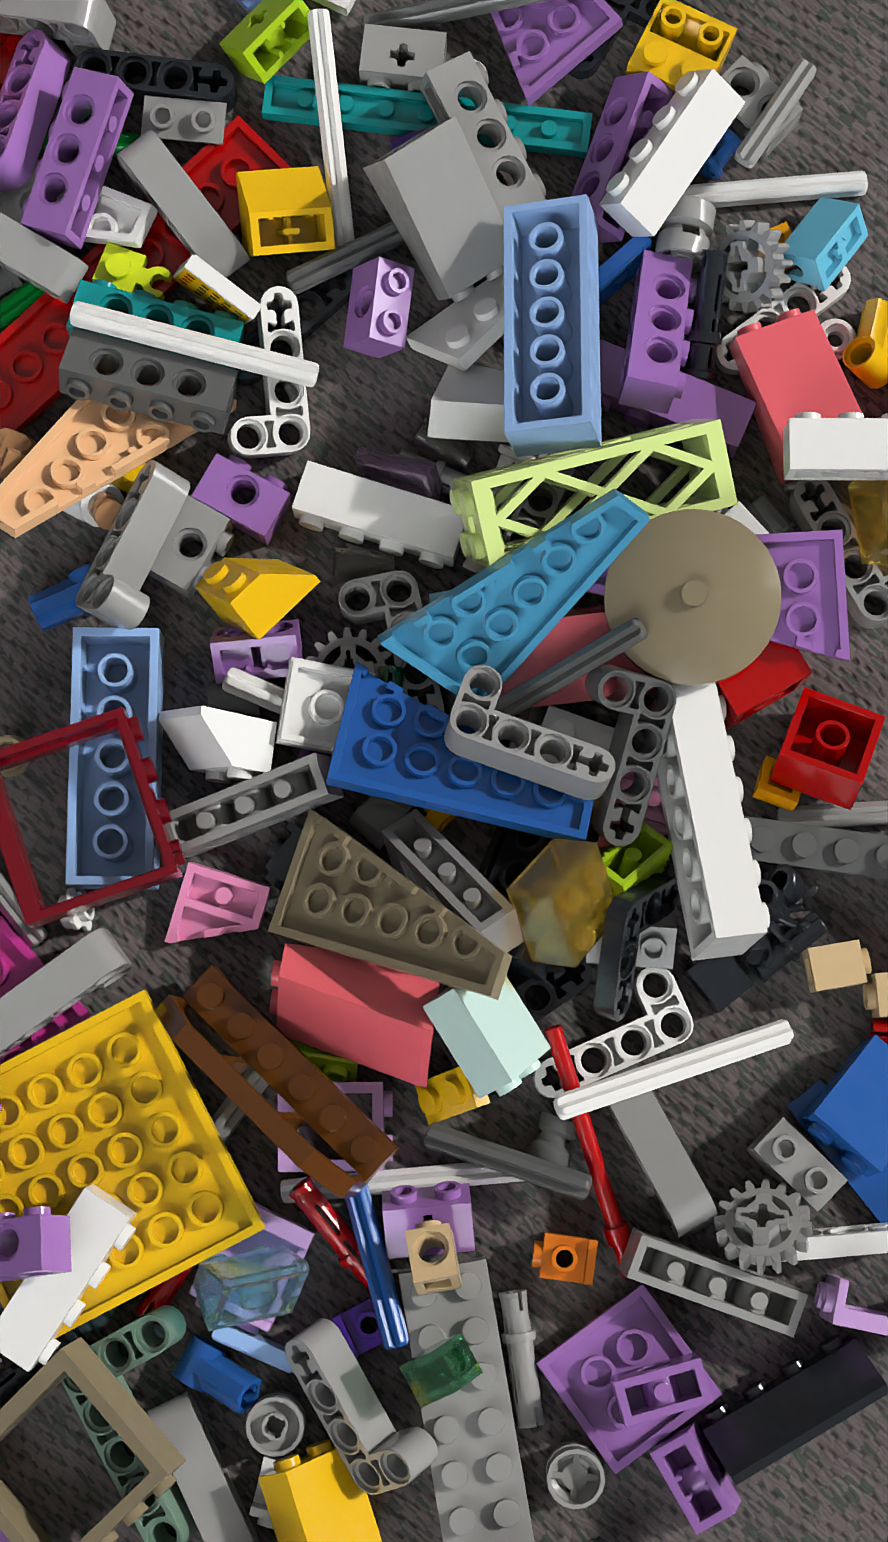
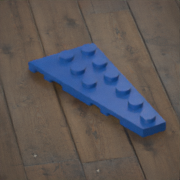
M356 661L326 785L572 844L584 845L594 800L580 799L454 754L448 749L444 741L445 730L450 717L448 714L431 704L424 705L403 693L404 689L391 681L388 683L369 673V668ZM467 725L457 726L464 733H476L475 730Z

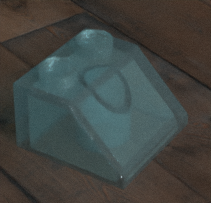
M285 1245L272 1248L257 1246L243 1254L229 1257L225 1254H218L206 1259L204 1262H200L193 1287L207 1330L213 1331L292 1313L310 1271L308 1262Z

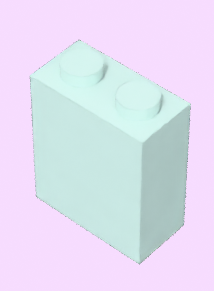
M507 976L498 1000L449 986L423 1006L424 1011L479 1098L495 1090L499 1096H502L522 1083V1078L542 1066L538 1059L551 1048Z

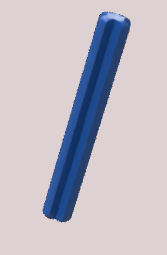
M367 1183L355 1197L345 1198L384 1347L386 1349H395L407 1345L410 1339Z

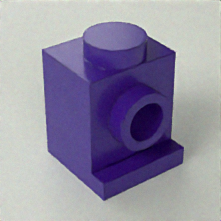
M371 1297L332 1317L333 1323L341 1331L355 1358L383 1343L379 1325L371 1333L365 1332L361 1327V1321L364 1317L372 1316L377 1320Z

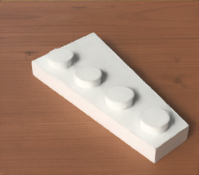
M39 160L36 161L30 179L22 187L16 190L0 192V212L18 223H21L23 204L29 198L36 179L35 170ZM103 186L84 242L98 244L110 242L118 246L141 248L158 210L150 203ZM65 192L58 196L56 202L64 196Z
M504 274L491 281H484L475 288L476 290L472 294L451 304L407 335L406 339L410 347L417 352L466 371L504 334Z

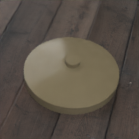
M683 509L672 511L651 519L611 563L604 589L605 616L610 631L633 618H639L648 633L647 638L622 653L644 673L675 685H709L728 679L741 672L761 654L769 643L777 626L781 610L780 578L773 558L766 546L742 523L724 514L709 510Z

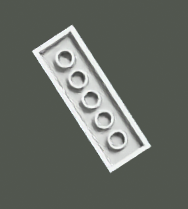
M716 683L702 686L671 685L677 697L676 706L656 777H658V788L668 839L674 846L671 850L692 961L742 955L768 932L770 915L766 903L761 902L758 886L761 882V871L758 862L752 859L750 849L752 828L749 819L744 818L742 811L743 784L740 777H735L732 762L735 757L734 741L730 735L727 736L724 724L726 718L725 699L722 695H718Z

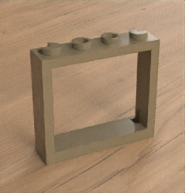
M80 1337L61 1348L0 1409V1442L68 1375L150 1472L79 1541L115 1542L120 1537L115 1529L122 1522L129 1527L149 1509L144 1501L152 1493L159 1498L168 1491L177 1481L173 1473L186 1459L83 1338ZM0 1478V1530L9 1541L53 1542Z

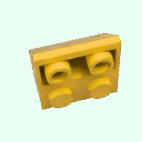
M660 0L627 64L626 75L649 71L676 92L675 86L677 82L689 71L713 68L719 74L738 28L679 1Z
M319 166L236 172L242 243L249 257L335 249L332 206Z

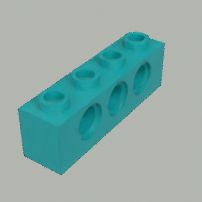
M94 279L92 282L80 280L73 304L76 301L153 321H161L180 328L203 332L242 344L245 339L244 322L239 321L238 317L231 313L215 311L212 314L200 311L194 304L182 300H176L174 303L158 300L154 294L144 290H134L133 293L119 290L114 284L101 279ZM69 315V318H68V322H67L66 327H67V331H68L69 337H70L71 332H72L73 327H74V328H78V329H81V330H85V331H89V332L101 334V335H104V336H108V337H112V338H116V339L128 341V342H131V343H135V344H139V345L151 347V348H154V349H158V350H162V351L174 353V354H177V355H181V356H185V357L197 359V360H200V361H204V362H208V363H212V364H216V365H220V366H223V367H227V368H231V369H235V370H236V368H234V367H230V366H226V365H222V364L210 362V361H207V360H203V359H199V358H195V357H191V356L179 354V353H176V352H172V351H168V350H164V349L152 347V346H149V345H145V344H141V343H137V342L125 340V339H122V338H118V337H114V336H110V335L98 333V332H95V331H91V330H87V329L75 327V326H73V325L70 323V315Z

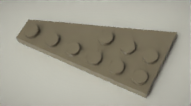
M311 808L309 809L268 932L498 1000L512 956L319 812Z

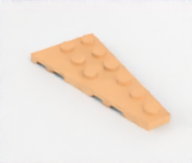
M185 394L184 396L190 397V396H194V395ZM236 399L234 400L231 412L236 410ZM76 400L0 484V529L17 538L198 431L191 426L172 421H158L149 415L130 410L119 411L107 404L91 400Z

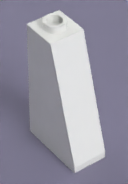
M449 364L431 400L428 436L445 439L509 442L504 433V371L473 364L466 371H463Z

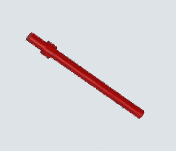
M561 1024L546 1028L544 1031L551 1046L550 1050L563 1091L566 1092L580 1087ZM589 1112L572 1117L606 1224L602 1228L607 1245L613 1247L619 1266L631 1231L628 1221L622 1220ZM621 1272L622 1277H623V1278H627V1277Z

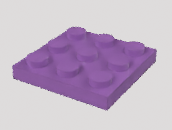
M643 1283L536 1361V1364L615 1474L709 1405L706 1404L625 1427L621 1419L610 1376L692 1353ZM705 1371L711 1396L714 1401L719 1396H721L722 1393L718 1389L716 1384L713 1382V1380L710 1378L708 1373Z

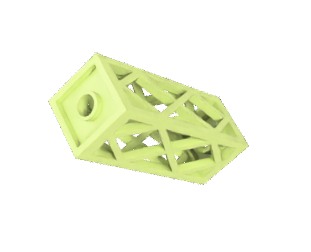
M691 419L603 441L602 447L563 451L454 478L453 484L455 489L450 490V501L455 515H461L464 531L459 533V539L464 556L466 558L470 557L472 563L489 567L563 521L586 497L591 499L583 507L612 489H617L648 456L678 466L645 501L623 494L646 511L650 520L659 515L677 510L702 509L715 511L738 505L721 419ZM682 440L684 451L665 444ZM636 452L603 487L598 486L629 453ZM607 459L587 481L557 472ZM689 472L690 480L670 501L658 504ZM528 479V480L518 489V491L497 511L496 507H497L523 480ZM541 482L575 492L540 529L506 519ZM503 485V486L493 495L492 489H490V488ZM501 529L527 538L504 543Z

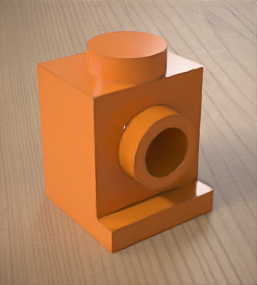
M544 1232L543 1241H534L531 1267L539 1268V1278L593 1286L598 1240L595 1238ZM561 1250L570 1251L573 1257L571 1264L566 1267H561L556 1263V1255Z

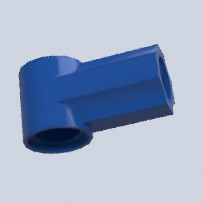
M92 563L81 566L71 572L68 576L69 579L28 597L35 618L44 632L82 615L93 616L77 607L75 602L78 591Z
M193 1334L172 1375L185 1385L199 1392L208 1393L235 1412L244 1414L247 1409L257 1402L262 1392V1379L226 1357L228 1352L221 1346L205 1337Z

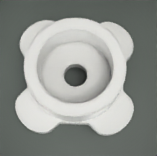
M68 888L66 895L60 896L58 903L83 895L86 891L80 889L76 892L75 888ZM91 908L62 918L60 921L66 929L73 928L74 930H79L82 927L84 931H90L95 909Z

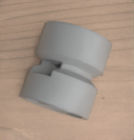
M682 195L660 227L662 231L658 233L655 252L693 260L691 273L700 271L702 249H710L711 242L708 237L713 232L716 215L714 205L700 197Z
M284 1390L270 1391L261 1396L249 1412L246 1421L247 1438L252 1447L261 1454L271 1457L283 1456L294 1450L304 1435L308 1421L306 1408L301 1399L293 1393Z
M578 1441L563 1442L553 1448L547 1456L544 1470L548 1490L554 1500L563 1507L574 1510L586 1508L595 1503L602 1494L605 1485L604 1469L595 1451L585 1443Z

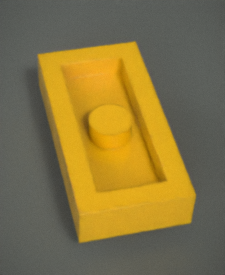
M460 1066L427 1080V1087L415 1085L419 1106L425 1113L429 1125L490 1103L488 1095L482 1098L478 1097Z

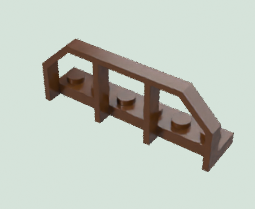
M211 965L182 997L168 995L154 1010L171 1040L297 1167L339 1198L355 1197L400 1149L216 966ZM191 1006L241 1057L220 1055L191 1025L184 1014ZM251 1066L297 1113L277 1112L242 1075ZM306 1121L359 1175H349L313 1148L297 1130Z

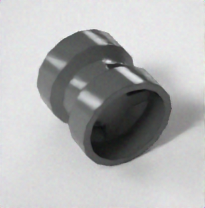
M542 1112L538 1121V1126L542 1130L541 1134H538V1137L531 1141L528 1153L568 1167L572 1158L570 1142L578 1139L574 1123Z

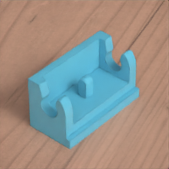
M826 197L819 198L784 243L790 246L788 251L783 254L784 259L792 260L793 264L802 270L793 269L788 275L792 280L816 286L818 290L826 291L868 237L867 228L858 203Z

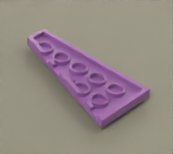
M546 0L490 13L529 106L623 27L622 18L605 0Z
M842 530L755 534L772 556L781 585V610L777 626L770 641L849 662L850 648ZM609 567L587 592L604 596Z

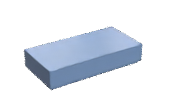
M222 1318L217 1322L211 1336L213 1337L212 1340L287 1373H293L285 1356V1346L263 1336L250 1333Z

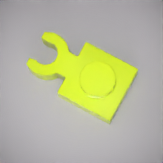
M107 242L92 280H105L114 284L117 289L131 293L138 288L150 292L158 300L164 301L163 292L153 289L152 284L159 279L171 283L173 278L170 271L164 267L156 266L146 269L148 264L147 256Z

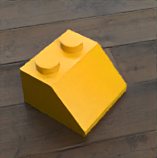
M224 557L221 561L211 564L204 571L203 578L194 587L224 623L260 640L320 580L316 575L279 559Z

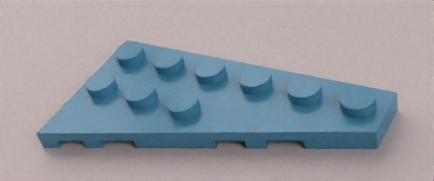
M614 488L379 634V644L455 695L459 692L466 672L478 665H486L495 669L500 674L503 685L646 526L650 518L646 511ZM471 689L478 696H488L487 692L482 689Z

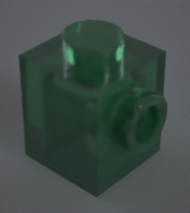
M461 1332L426 1348L399 1367L421 1408L457 1392L483 1373Z

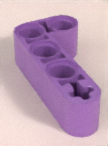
M39 29L30 31L19 41L0 91V192L19 189L30 179L70 69V58Z

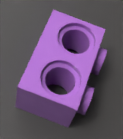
M299 619L279 621L260 640L232 626L214 628L210 641L216 684L223 683L227 671L231 667L261 679L286 677L289 659L291 657L304 659Z

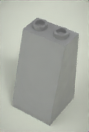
M455 116L427 128L363 168L438 301L452 298L454 303L458 302L476 290L473 284L486 276L487 280L491 281L504 274V223Z

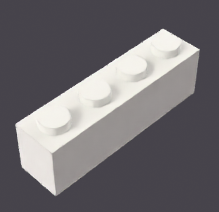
M713 68L689 71L679 79L675 86L676 93L672 99L655 114L650 131L645 138L633 146L629 153L630 160L626 166L607 184V193L599 205L632 237L655 236L745 104V101Z
M802 412L796 414L795 418L788 419L783 429L784 480H888V413L883 414L881 418H864V414L859 412L842 413L838 415V418H821L820 413Z
M307 461L292 505L294 518L300 519L299 524L307 529L321 532L324 527L339 531L338 536L346 541L356 544H362L364 539L380 544L379 549L387 554L403 556V553L407 552L419 556L420 563L436 569H442L444 564L454 566L461 545L459 533L464 531L461 515H455L450 504L311 461Z
M94 1184L84 1188L67 1216H70L72 1272L24 1279L0 1315L1 1354L27 1372L32 1370L39 1362L45 1365L53 1357L61 1344L55 1337L64 1324L71 1328L86 1306L80 1299L89 1286L97 1289L109 1272L111 1266L105 1261L114 1248L122 1251L134 1234L136 1228L131 1225V1222L136 1216V1212Z

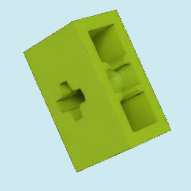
M262 0L219 45L243 76L265 84L310 39L307 13L310 10L303 0Z

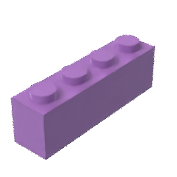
M602 339L600 340L602 411L607 412L610 408L625 414L624 419L639 427H647L649 424L659 428L691 419H721L728 457L734 458L757 402L686 374L681 399H673L668 414L618 404L625 349Z

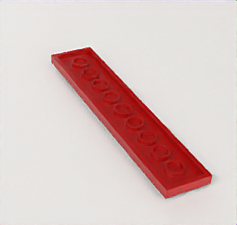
M239 115L225 127L223 145L206 144L182 166L183 170L234 235L241 229L236 172L291 168ZM157 213L141 248L121 246L147 256L148 264L146 269L156 266L164 267L170 271L172 276L179 266L191 256L159 213ZM106 244L96 245L81 259L89 267L82 280L92 282ZM174 278L171 283L159 279L152 284V288L163 292L164 299H166L181 284ZM77 288L68 304L59 301L45 292L0 334V429L8 428L21 433L63 394L59 390L58 368L70 338L66 325Z

